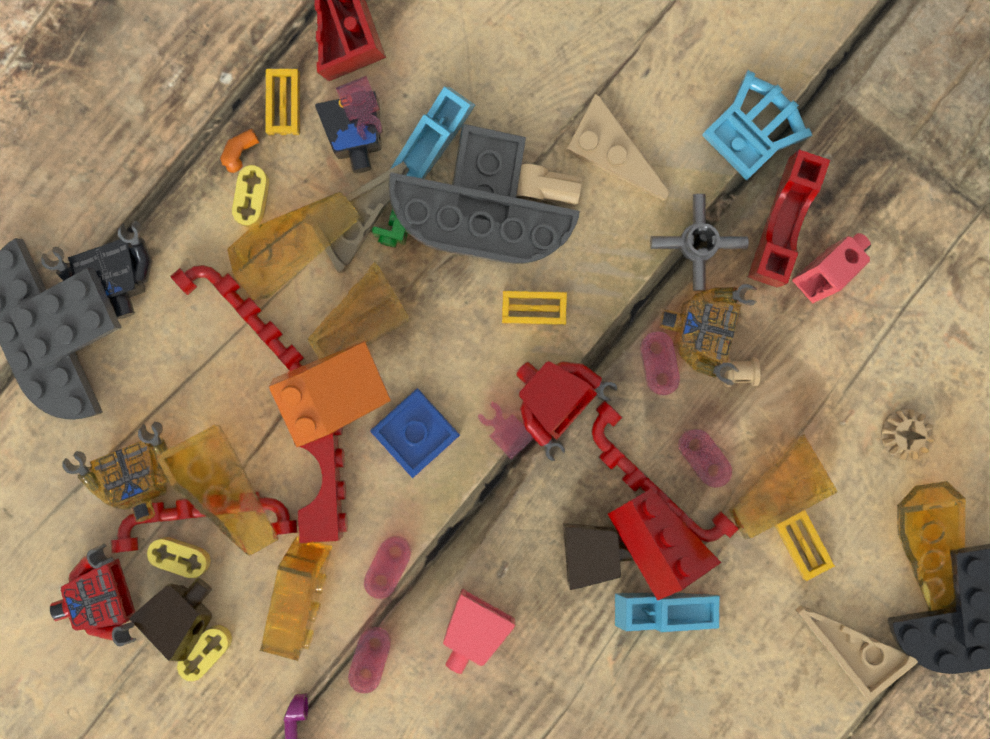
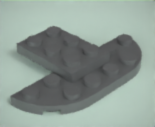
M463 124L461 128L452 185L392 172L389 174L390 202L403 228L420 243L436 250L507 264H526L538 261L555 252L568 240L577 224L580 211L516 198L526 137Z
M13 239L0 250V346L17 383L25 396L37 408L51 416L75 420L103 413L75 353L122 328L95 269L86 268L46 290L24 240Z

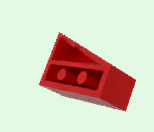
M314 0L315 11L317 12V31L315 33L316 42L318 43V62H316L319 75L330 82L386 58L366 0Z
M652 489L608 513L609 518L657 601L685 589L722 563Z

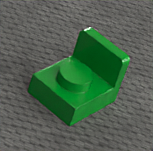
M392 208L388 223L389 226H392V231L373 226L371 233L378 238V243L396 248L397 243L406 244L408 232L400 224Z

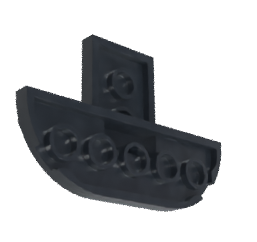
M990 544L950 550L956 607L888 618L891 633L899 647L908 656L915 658L919 665L929 670L945 674H959L990 669Z

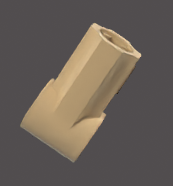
M522 164L516 198L539 203L545 200L577 206L582 177L549 172L548 168L539 165Z

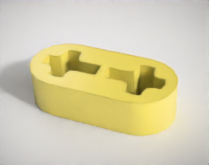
M255 165L246 166L239 172L232 215L239 224L245 227L259 225L264 217L269 190V178L260 167ZM254 173H256L261 183L255 184L253 194H250L251 185L246 180L247 178H253ZM249 199H251V208L256 213L255 215H249L248 220H246L245 216L241 214V210L248 208Z
M164 537L155 540L150 544L147 551L148 560L153 566L187 578L199 577L210 567L211 559L206 550L174 538ZM166 545L167 552L176 555V557L168 556L162 560L161 553L157 552V549ZM197 555V562L201 563V566L192 570V564L182 560V558L190 559Z
M221 625L211 626L201 635L189 657L185 661H178L177 670L179 675L186 681H196L203 677L229 649L232 642L230 631ZM218 634L222 638L219 642L221 646L217 645L209 651L206 647L212 641L211 637H215ZM200 654L204 659L198 664V669L189 670L190 661H193Z

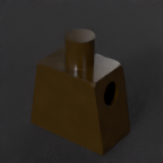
M571 523L563 524L567 582L570 590L618 579L621 577L620 562L634 561L624 542L618 541V532L615 528Z
M196 578L189 588L183 585L169 584L129 619L168 661H185L212 619V613L202 604V601L212 591V588L200 578Z

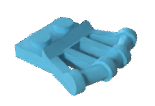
M747 70L741 81L732 105L702 134L745 180L750 178L776 151L813 136L810 128L806 129L797 109L799 105L794 100L790 102L781 93L783 89L778 84L775 86L755 77L754 72ZM749 89L764 95L765 97L746 115L740 110ZM772 102L781 112L761 131L752 120ZM787 118L794 134L772 142L767 136Z

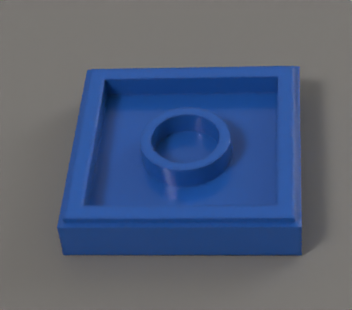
M418 388L370 430L412 478L460 436Z

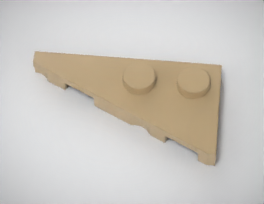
M595 94L566 152L664 202L670 192L602 99Z
M801 605L795 610L869 701L873 700L918 663L915 658L908 656L906 653Z

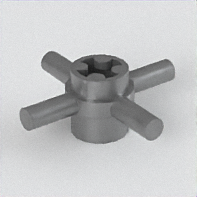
M693 194V224L686 228L681 236H651L650 238L651 249H680L684 257L693 261V291H706V260L714 256L718 249H748L749 245L748 236H719L715 227L706 224V194ZM695 234H700L699 239L702 242L707 241V248L694 249L692 245L694 244L693 238Z

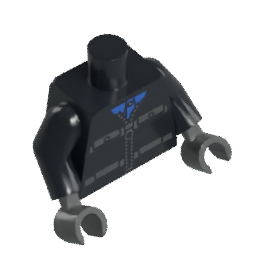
M137 221L132 223L134 233H129L124 223H122L118 229L119 240L68 257L69 263L63 261L64 252L59 247H53L52 250L59 260L52 261L45 253L41 257L43 266L49 270H56V274L63 281L86 268H94L118 319L135 314L130 297L145 292V283L148 282L153 260L144 239L139 238L142 226Z

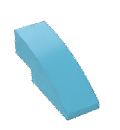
M444 86L429 112L422 116L390 169L404 161L409 168L407 176L424 179L452 142L472 112L475 104L451 87Z
M616 593L615 626L624 631L656 629L660 632L718 629L720 596L674 593L657 601L653 593Z

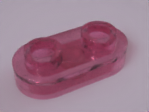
M652 332L646 335L640 344L646 383L653 393L669 395L678 388L680 383L674 344L666 333ZM653 342L661 345L659 354H654L651 351L650 347ZM660 373L665 374L667 377L665 385L657 383L656 378Z
M690 429L681 435L678 442L679 451L704 484L714 488L726 485L731 479L732 467L712 438L705 431L699 429ZM693 439L699 441V448L695 451L689 448V443ZM711 465L718 467V473L715 476H710L708 473Z
M391 536L381 544L364 578V587L370 596L383 599L390 596L395 590L412 554L411 546L405 538ZM391 547H399L402 552L399 557L392 556L390 553ZM378 575L385 576L387 584H377L376 577Z
M380 627L366 629L360 636L348 680L351 687L359 693L365 694L374 691L378 687L391 647V638ZM370 639H379L381 646L378 648L372 647ZM368 669L372 676L370 678L362 677L361 670Z

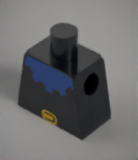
M372 91L315 104L336 157L338 159L350 158L353 173L371 170L368 153L380 151L382 148L380 104L376 92Z

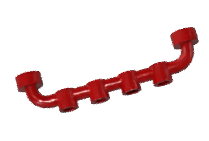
M200 265L194 266L185 272L179 268L170 275L172 280L186 295H189L197 288L194 281L198 278L209 280L289 371L302 366L300 362L304 357L292 344L288 348L284 346L279 340L283 335L282 332L271 320L265 324L258 317L262 310L250 297L245 301L236 292L241 287L229 273L223 277L214 268Z
M605 400L595 409L599 415L593 422L591 432L593 441L602 451L598 457L610 469L613 470L618 466L626 473L622 480L634 492L639 488L644 492L652 489L702 542L716 541L725 534L731 538L739 530L721 511L712 519L715 524L713 528L706 530L699 527L685 511L676 505L662 489L654 484L640 468L632 463L617 446L607 439L604 433L606 425L609 423L614 427L623 417Z
M259 492L240 493V500L228 501L227 495L208 497V504L196 505V499L176 500V507L164 508V502L146 504L149 512L148 516L136 520L135 514L131 513L122 520L118 527L117 540H111V553L139 550L138 537L131 538V531L138 524L271 510L277 517V522L271 523L272 536L298 533L297 520H290L288 509L281 501L275 498H260Z

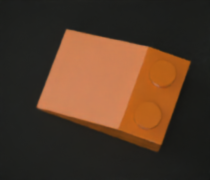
M365 340L272 379L269 385L271 394L296 447L329 435L391 401Z

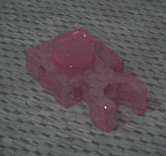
M367 76L336 87L349 121L359 119L356 128L363 140L367 139L364 128L368 124L375 125L379 134L383 133L380 120L371 114L379 110V106Z
M491 402V407L496 411L495 417L493 419H486L480 413L478 418L484 425L495 428L489 437L512 459L533 437L513 414L505 420L502 417L500 406L495 402Z

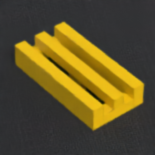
M266 69L265 132L268 135H300V72L298 69ZM275 77H280V126H275ZM287 77H291V126H287Z
M503 291L502 324L566 325L567 292ZM509 299L560 300V306L509 304ZM509 311L559 312V318L509 317Z
M800 508L795 513L786 515L784 519L773 522L800 575L805 581L835 567L805 509ZM801 520L823 562L822 564L818 565L795 521ZM788 525L812 568L809 571L785 528Z

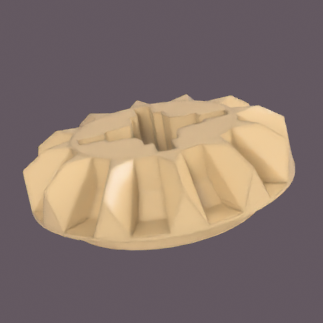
M903 409L896 411L883 424L881 432L883 445L892 456L898 459H919L920 456L929 452V447L935 440L932 434L934 426L929 423L926 415L915 410ZM912 426L911 432L919 435V438L910 439L907 444V438L897 434V431H908L909 427Z

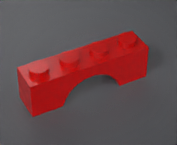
M800 149L788 158L747 278L776 288L788 284L798 256L797 241L799 232L811 203L820 192L830 163L829 159Z
M343 427L329 435L300 446L309 451L318 461L322 471V485L317 497L310 504L298 510L299 543L339 541L343 537V532L348 531L347 513H342L341 501L346 500L345 480L340 481V468H344L345 455L344 449L339 448L338 436L343 435Z

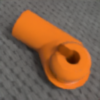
M252 128L227 141L220 159L221 164L226 166L228 172L235 173L239 171L243 166L242 161L239 159L242 151L259 143Z

